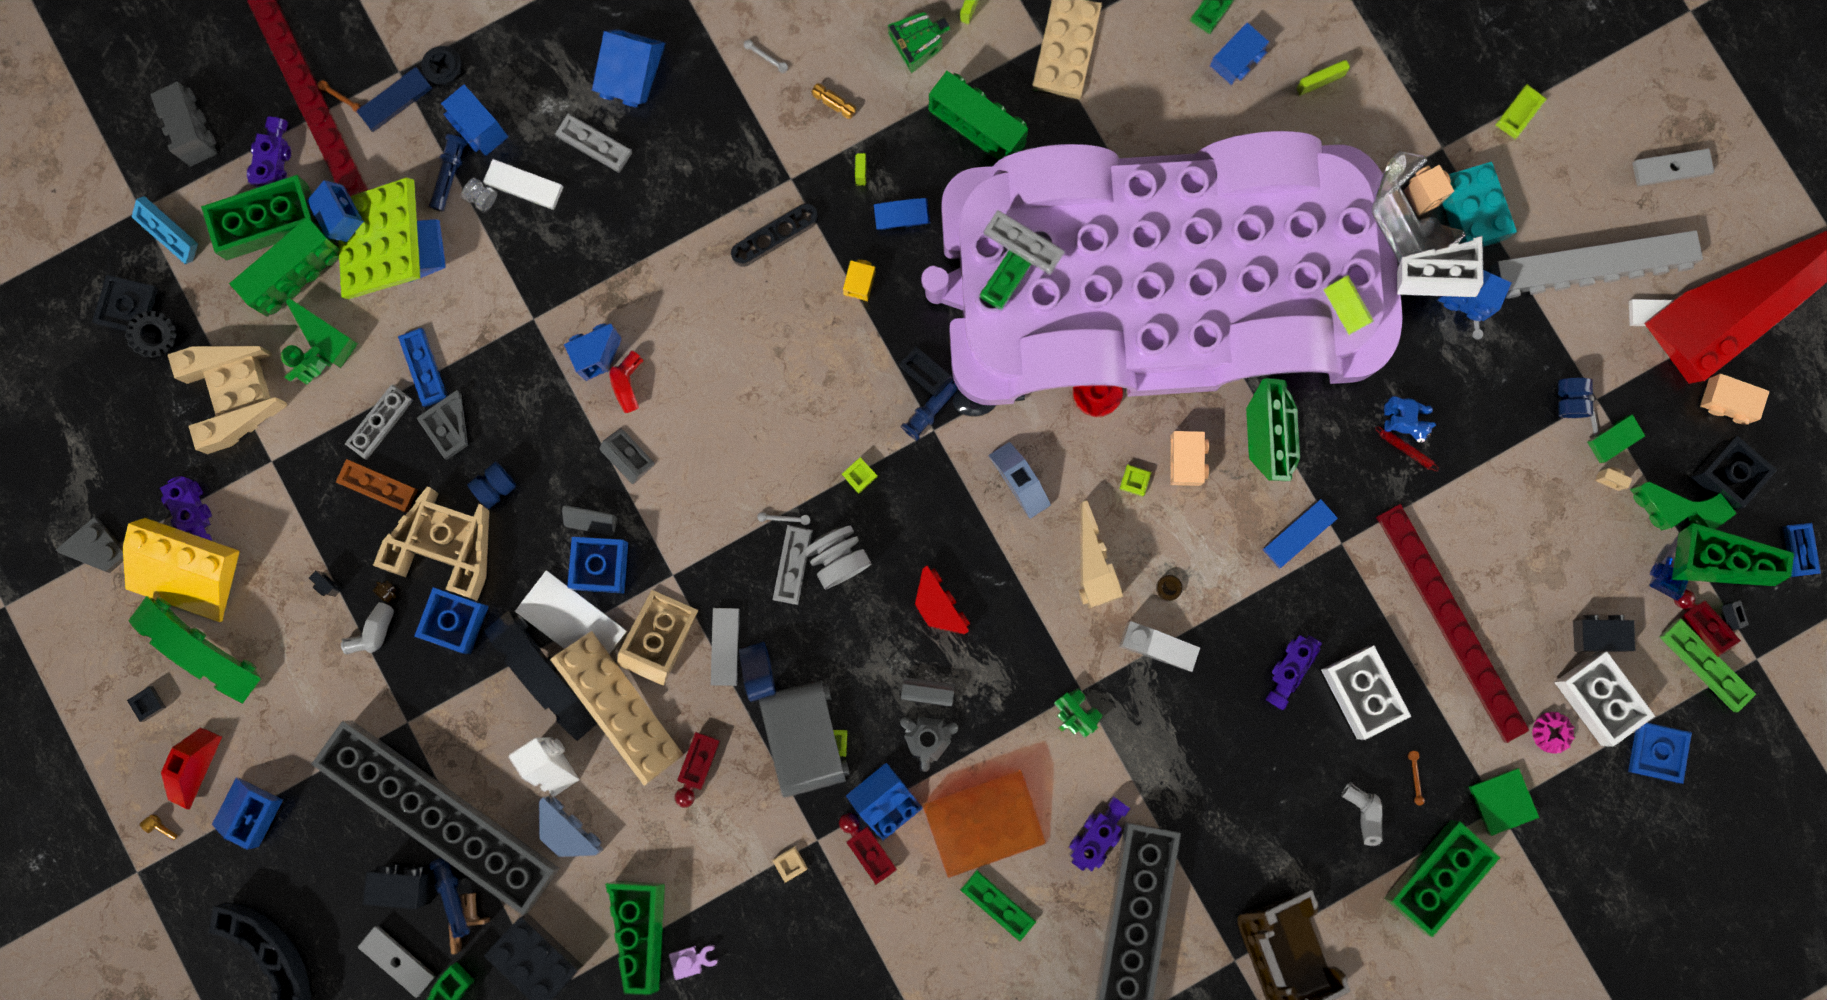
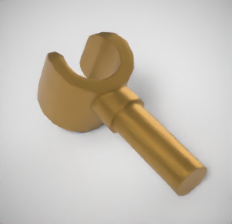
M150 815L139 824L147 833H151L156 828L172 840L178 837L176 833L161 824V819L157 815Z

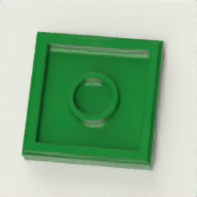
M1519 768L1468 786L1489 836L1539 818Z

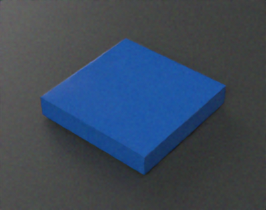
M1646 722L1635 730L1628 772L1683 784L1692 732Z

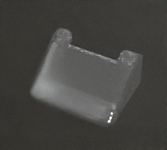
M1399 151L1387 163L1372 206L1373 217L1399 264L1402 257L1432 249L1436 251L1447 248L1451 244L1459 243L1466 236L1463 230L1443 226L1436 218L1428 217L1418 221L1400 186L1427 162V159L1422 155Z

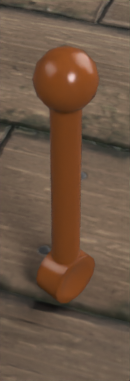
M325 81L318 83V88L321 91H327L352 107L354 112L362 107L360 103H354L330 88Z
M1410 751L1408 759L1412 761L1416 790L1414 801L1417 805H1423L1425 799L1421 795L1417 765L1419 753L1417 751Z

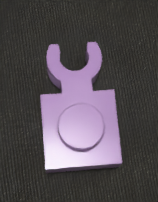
M707 945L699 953H697L696 946L670 953L669 957L675 980L701 973L702 964L709 967L716 965L718 958L709 960L706 957L708 951L715 949L714 945Z

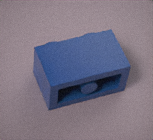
M1247 22L1213 57L1210 67L1230 85L1237 79L1242 81L1251 71L1249 67L1253 62L1258 64L1266 56L1267 52L1265 49L1269 41Z
M323 180L307 200L312 214L322 228V232L329 239L347 242L364 222L344 185Z

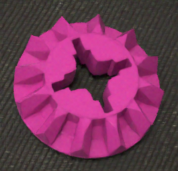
M1548 712L1536 719L1532 735L1536 745L1541 750L1553 754L1562 753L1566 749L1571 748L1570 745L1575 739V727L1571 724L1568 717L1558 712ZM1549 727H1560L1558 735L1561 739H1558L1556 737L1549 739V736L1551 735Z

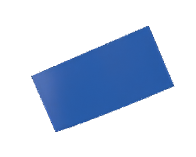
M927 198L874 204L876 229L878 230L930 223Z

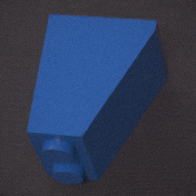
M622 30L604 31L592 91L600 93L599 97L607 100H614V97L622 99L623 104L632 107L646 103L665 43Z

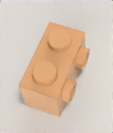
M1440 165L1432 169L1430 166H1427L1416 172V176L1409 180L1410 184L1404 190L1417 216L1440 206L1454 192L1448 173L1442 170Z
M1718 374L1709 378L1700 406L1709 409L1708 412L1713 415H1726L1733 418L1735 423L1748 425L1749 423L1761 420L1770 391L1723 374Z
M1174 431L1171 434L1170 485L1201 486L1205 483V479H1208L1209 465L1205 464V454L1209 452V439H1205V432Z

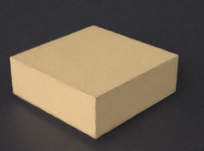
M795 846L772 860L785 883L808 869Z

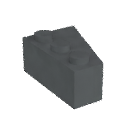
M177 81L150 94L157 116L160 119L162 118L165 127L162 128L165 136L170 135L172 143L168 145L171 153L190 167L217 154L214 147L216 140L212 133L206 130L204 126L206 119L200 109L196 108L194 102L197 100L189 87L185 88Z

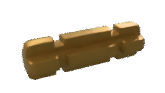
M820 83L813 87L811 91L813 97L818 100L822 99L824 104L838 113L841 111L842 115L848 119L854 116L856 106L850 102L846 103L845 99L831 90H826V87Z

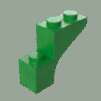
M1651 482L1636 485L1630 489L1634 494L1635 502L1640 507H1644L1650 515L1649 520L1661 531L1673 528L1687 517L1689 518L1690 525L1695 523L1716 529L1737 514L1721 493L1708 496L1701 502H1693Z

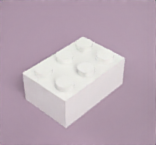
M1374 646L1365 647L1321 669L1357 739L1365 740L1411 717Z
M1595 652L1555 681L1557 687L1601 746H1615L1655 717L1608 652Z

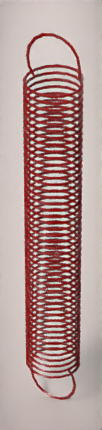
M1385 429L1380 433L1383 438L1386 436L1388 438L1387 441L1396 448L1401 446L1404 449L1403 452L1412 459L1417 457L1420 460L1419 463L1424 467L1428 466L1430 468L1433 465V460L1427 456L1425 458L1422 453L1411 445L1409 446L1402 439H1398V436L1388 433Z

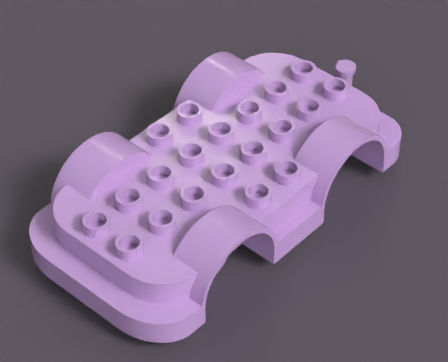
M1273 131L1252 133L1215 142L1202 148L1196 154L1119 158L1115 152L1098 146L1053 145L1011 154L1002 158L991 167L967 169L957 174L948 183L942 197L944 254L950 259L960 258V268L947 274L942 268L930 266L925 269L921 279L926 298L929 302L933 304L943 303L963 310L964 318L954 319L950 323L952 375L960 392L971 401L982 405L1014 404L1017 397L1027 393L1084 385L1127 388L1128 397L1217 391L1222 385L1235 380L1289 372L1329 373L1330 384L1358 382L1370 377L1389 361L1396 350L1402 329L1401 296L1397 294L1398 265L1392 204L1389 188L1381 170L1368 155L1357 148L1347 145L1322 146L1319 138L1301 132ZM997 210L1065 251L1051 275L1032 264L1002 311L979 297L1009 251L983 234ZM1345 276H1349L1374 320V322L1350 335L1347 333L1323 290Z

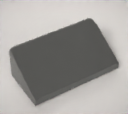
M622 428L604 439L600 446V451L631 484L636 483L655 465L652 459Z
M568 505L563 506L564 526L609 536L614 535L617 518L613 514Z

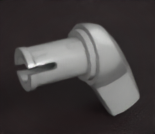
M378 602L365 622L362 635L342 639L341 648L343 653L347 655L364 650L372 653L380 649L394 610L389 605Z
M1349 782L1343 789L1341 797L1360 808V825L1364 844L1376 846L1382 841L1381 800L1375 793L1367 794Z

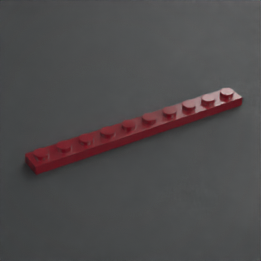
M247 0L335 182L344 185L349 196L367 191V185L277 1Z
M1397 505L1377 516L1378 522L1503 742L1508 743L1530 731L1402 505Z

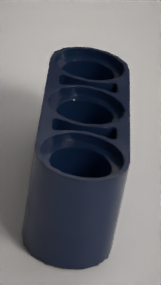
M764 641L740 648L739 654L743 679L750 702L775 695L771 663Z

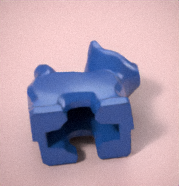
M1392 396L1384 407V415L1394 414L1391 417V421H1385V431L1395 430L1400 433H1409L1417 442H1424L1431 435L1432 428L1436 426V423L1418 421V413L1430 414L1433 408L1418 403L1411 398L1401 399L1400 397Z

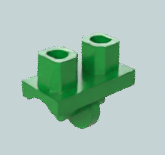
M295 345L285 347L281 352L282 362L293 369L284 378L291 382L297 377L307 385L314 377L319 376L327 365L326 362L316 356L320 349L313 345L303 353Z
M1079 689L1069 694H1064L1054 704L1061 711L1057 716L1063 722L1058 729L1063 732L1068 728L1073 735L1079 731L1085 738L1098 729L1097 724L1101 720L1102 714L1094 707L1090 708L1086 713L1079 705L1086 698Z

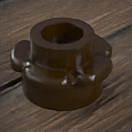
M386 580L382 584L379 581L376 582L377 586L372 591L386 603L396 599L394 593L397 590Z

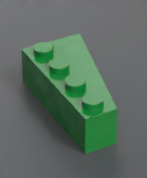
M1692 523L1678 533L1672 579L1776 586L1791 577L1794 553Z
M627 881L605 883L606 891L609 893L610 913L615 926V942L618 944L620 958L618 959L624 993L651 995L659 991L665 883Z

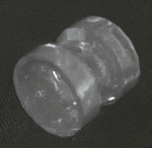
M476 178L469 180L461 194L463 200L468 203H474L475 207L482 212H486L491 208L497 196L495 190L490 187L485 188L483 183Z

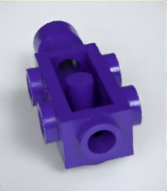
M267 117L265 125L267 134H257L256 141L252 143L251 152L253 157L251 165L247 169L248 183L256 188L287 178V173L283 169L285 161H289L291 158V147L282 138L283 133L287 129L288 122L286 120Z
M179 476L170 479L167 485L160 487L163 493L161 500L166 509L170 510L173 517L171 519L173 528L213 541L211 535L207 534L205 527L211 525L209 518L212 517V513L205 503L202 504L199 498L203 494L199 484L196 481L193 482L186 477ZM186 512L189 513V518L187 520L184 515Z
M1299 635L1297 640H1291L1286 649L1288 653L1283 662L1279 661L1272 672L1274 675L1273 680L1278 685L1273 692L1270 691L1265 700L1284 711L1288 704V697L1301 684L1303 677L1321 649L1319 647L1322 644L1320 641L1309 635L1306 639ZM1292 674H1295L1292 679H1289Z
M1114 796L1108 803L1110 807L1103 815L1101 812H1098L1094 815L1091 813L1083 825L1087 828L1081 837L1076 835L1069 845L1071 849L1069 854L1073 858L1071 863L1082 871L1086 868L1090 871H1093L1095 867L1099 869L1107 858L1105 853L1110 845L1115 847L1122 837V834L1119 833L1122 828L1117 823L1122 816L1125 817L1131 808ZM1102 827H1107L1109 830L1106 836L1099 834V830ZM1086 849L1094 851L1092 857L1087 858L1084 856Z

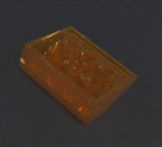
M1020 769L923 803V808L948 878L1046 844L1030 793Z

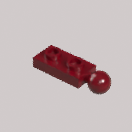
M1680 589L1674 594L1673 600L1675 605L1681 609L1688 610L1682 618L1717 657L1741 642L1738 636L1706 601L1699 605L1695 603L1696 597L1691 590Z
M695 732L677 779L678 782L684 783V786L678 789L674 796L675 803L679 807H690L695 801L693 789H703L720 740Z
M845 813L839 820V827L844 833L851 834L852 836L846 843L872 881L877 885L897 871V868L867 826L860 830L859 818L853 813Z

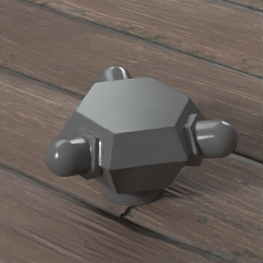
M905 716L900 721L901 726L906 729L904 737L913 758H917L916 761H919L918 767L922 772L928 771L930 763L940 758L951 743V735L958 731L956 723L946 724L940 719L918 717L912 720Z

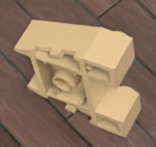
M261 346L189 347L168 354L175 379L188 384L205 378L216 414L214 418L189 425L195 450L210 454L231 447L239 441V438L248 432L251 433L258 428L257 425L268 417H273L287 406L286 402L276 397L270 398L259 360L272 356L270 351Z
M426 487L415 501L416 503L406 516L403 515L393 532L388 534L382 541L373 565L382 570L406 577L416 553L455 566L446 590L453 594L478 601L487 575L489 510L479 504L474 517L436 505L435 502L439 493L430 487Z

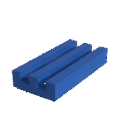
M1805 523L1783 526L1786 549L1794 553L1791 577L1820 574L1821 569L1813 524ZM1801 529H1804V534H1805V540H1806L1807 551H1808V557H1809L1810 568H1811V569H1809V570H1808V565H1807V560H1806V554H1807V552H1806L1805 544L1803 543V537H1802V531H1801Z

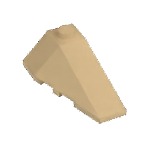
M1087 500L1080 504L1082 589L1078 591L1082 604H1087L1088 608H1093L1123 597L1112 563L1106 564L1107 549L1104 542L1097 538L1099 534L1098 526Z

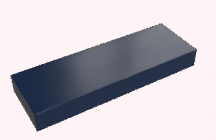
M415 67L356 112L369 129L375 132L433 88Z

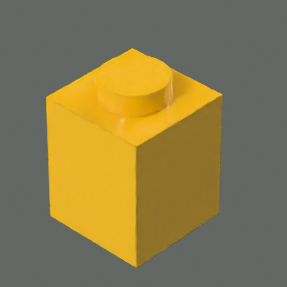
M858 259L857 262L850 261L843 286L844 295L868 301L876 273L875 267L871 266L872 263Z

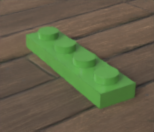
M1677 619L1659 636L1733 712H1739L1756 695L1720 657H1717L1705 642L1682 619Z

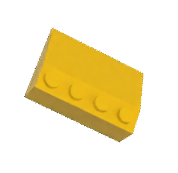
M143 518L128 523L123 544L125 588L155 600L157 597L162 598L174 607L222 622L240 551Z

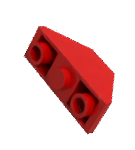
M928 566L924 567L915 606L925 622L931 628L963 635L968 633L967 626L970 623L963 612L957 613L953 607L956 601L950 591L944 592L939 585L942 582L941 577L935 568L930 571Z
M200 727L171 748L161 770L162 780L169 801L190 810L222 736Z

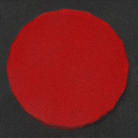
M1073 386V399L1076 406L1084 414L1091 417H1104L1112 414L1119 407L1123 397V387Z

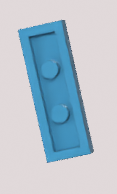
M145 196L137 198L132 218L185 265L192 262L198 243Z

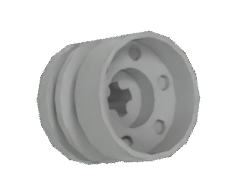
M851 525L827 532L804 550L807 557L819 554L810 561L812 566L824 563L825 567L817 573V576L825 590L850 579L872 565L864 549L851 551L850 548L859 541L857 537L845 540L854 533Z

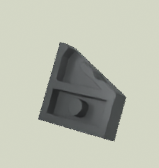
M456 390L417 417V420L444 459L448 460L468 446L462 396L459 391Z
M95 517L56 549L60 554L109 573L124 561L123 547L99 518Z

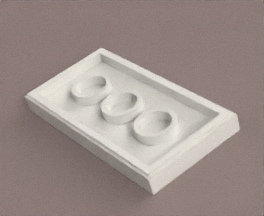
M545 571L515 612L564 649L592 631L609 655H611L628 631L574 590L568 589L565 583L549 571Z

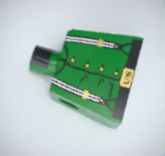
M925 12L888 25V35L911 73L915 72L942 50V39L940 36L950 31L949 24L944 17L932 23Z

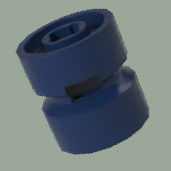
M1567 378L1559 380L1558 395L1562 397V400L1558 402L1559 417L1575 419L1594 416L1593 401L1589 399L1593 395V379Z
M496 461L484 470V476L478 475L467 484L471 492L487 509H490L500 501L499 496L501 494L506 496L517 487L509 474Z

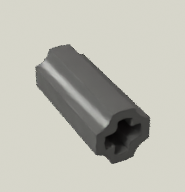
M904 677L901 700L952 707L955 684Z

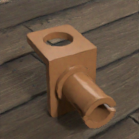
M476 893L459 895L467 926L490 922V917L480 918V916H477ZM449 924L451 954H456L462 951L461 937L456 938V940L452 937Z

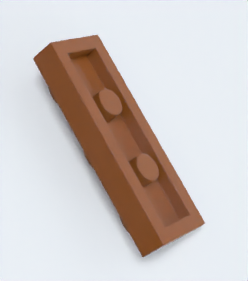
M347 459L336 480V483L408 513L418 491L413 487Z

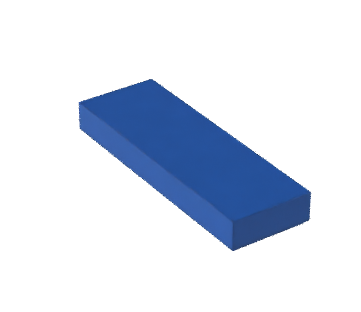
M419 328L398 336L422 406L426 407L442 401L447 397V393L424 329Z
M1320 499L1262 550L1280 569L1338 518Z

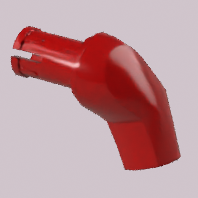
M632 350L618 367H612L609 371L612 389L624 413H630L639 409L631 386L630 376L644 360L642 358L639 359L640 356Z

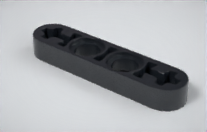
M810 204L800 205L736 243L731 249L733 262L740 267L749 266L811 229L818 221L816 209ZM804 211L808 214L813 213L811 214L810 221L807 222L806 219L798 222L800 226L798 229L795 222L791 219L793 217L796 218V221L802 219V212ZM783 223H788L792 226V231L788 235H782L778 232L779 226ZM768 236L771 239V243L768 247L761 248L757 245L758 238ZM751 242L753 243L755 250L758 252L756 254H754L753 250L747 252V258L745 260H743L741 257L736 258L739 256L738 251L740 249H742L744 252L751 249L749 243Z

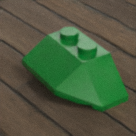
M1265 378L1262 379L1246 408L1249 459L1268 481L1289 482L1300 460L1297 407L1290 392L1287 390L1285 380Z

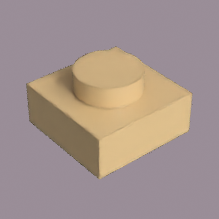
M1610 467L1599 471L1595 481L1620 491L1629 488L1632 478L1625 476L1623 470Z

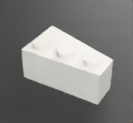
M1482 236L1474 238L1470 242L1454 243L1435 251L1432 249L1402 257L1397 269V294L1477 297L1483 285Z
M553 737L535 738L509 755V758L524 780L534 786L539 783L542 784L540 786L541 790L544 792L549 790L550 795L553 797L580 780L564 756L565 748L559 739L554 740Z

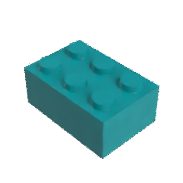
M1492 161L1448 174L1454 192L1442 204L1456 243L1470 242L1474 238L1482 236V247L1505 241L1517 232Z

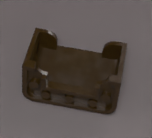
M1312 890L1299 892L1248 911L1238 917L1239 930L1266 1000H1335L1351 992L1345 973L1337 967L1328 966L1310 920V917L1318 913V901Z

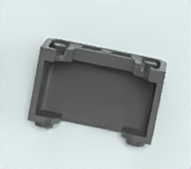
M822 680L776 691L775 695L759 699L783 798L846 782V776L850 775L847 760L842 761L839 756L827 707V700L831 699L828 684L823 685Z

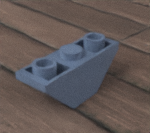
M1010 442L988 455L1029 519L1051 506L1038 478L1023 456Z
M547 796L539 801L540 840L558 857L598 855L604 850L600 846L601 840L591 832L587 834L581 828L583 824L577 817L572 814L568 816L562 810L564 805L558 799Z

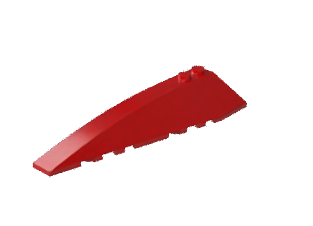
M1827 231L1682 293L1644 323L1688 383L1701 382L1708 379L1827 283Z

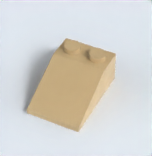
M651 590L619 651L617 665L664 686L698 610Z

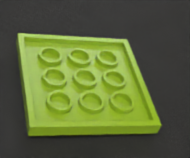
M406 177L350 196L364 222L347 242L338 240V247L340 249L341 298L352 299L420 279L414 179Z

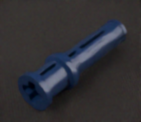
M446 134L445 137L447 140L443 154H440L439 157L442 164L430 204L428 205L429 208L441 212L445 211L456 168L462 165L461 155L464 146L468 144L465 139L451 134Z
M954 379L936 398L932 396L923 407H917L911 419L906 424L903 423L901 425L902 430L916 441L920 439V433L928 425L934 423V416L958 390Z
M443 858L434 860L429 864L430 871L434 872L436 880L435 890L441 893L452 937L465 936L464 933L466 935L469 933V929L457 892L458 878L454 877L452 865Z

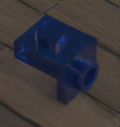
M1667 556L1661 563L1657 561L1652 567L1650 575L1653 577L1649 586L1678 601L1684 594L1688 580L1672 579L1673 568L1670 565L1673 558Z

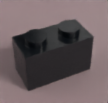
M1582 615V620L1573 621L1574 652L1636 651L1634 620H1625L1624 615H1608V620H1599V615Z

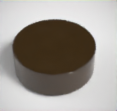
M1166 575L1160 578L1156 584L1158 596L1165 601L1177 599L1183 590L1181 581L1173 575Z

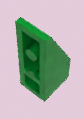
M288 298L286 303L310 347L315 345L320 349L318 352L319 358L326 362L327 366L331 367L332 364H335L342 368L358 343Z

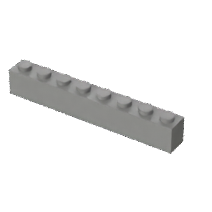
M1696 230L1496 262L1490 267L1491 274L1512 282L1505 297L1508 299L1520 296L1521 292L1530 291V295L1543 293L1547 288L1553 287L1555 291L1570 288V285L1579 284L1580 287L1590 286L1598 280H1604V283H1611L1620 280V277L1628 276L1629 279H1637L1650 272H1653V275L1656 276L1670 272L1669 269L1678 268V272L1693 269L1696 263L1703 260Z

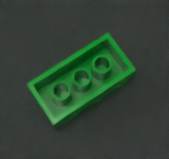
M946 70L929 93V111L998 161L1006 156L1020 152L1026 144L1028 133L1026 123L1017 116L1014 118L1006 113V109L998 102L992 103L980 89L968 86L964 78L959 74H952Z
M298 175L201 206L214 252L227 261L275 245L307 217L320 226L307 202L311 196L308 183Z
M307 217L229 284L249 307L268 317L277 313L288 298L296 297L304 285L316 280L324 268L336 263L339 259L340 249L332 239L325 236L320 226Z
M1450 820L1384 899L1423 934L1433 938L1501 857L1461 822Z

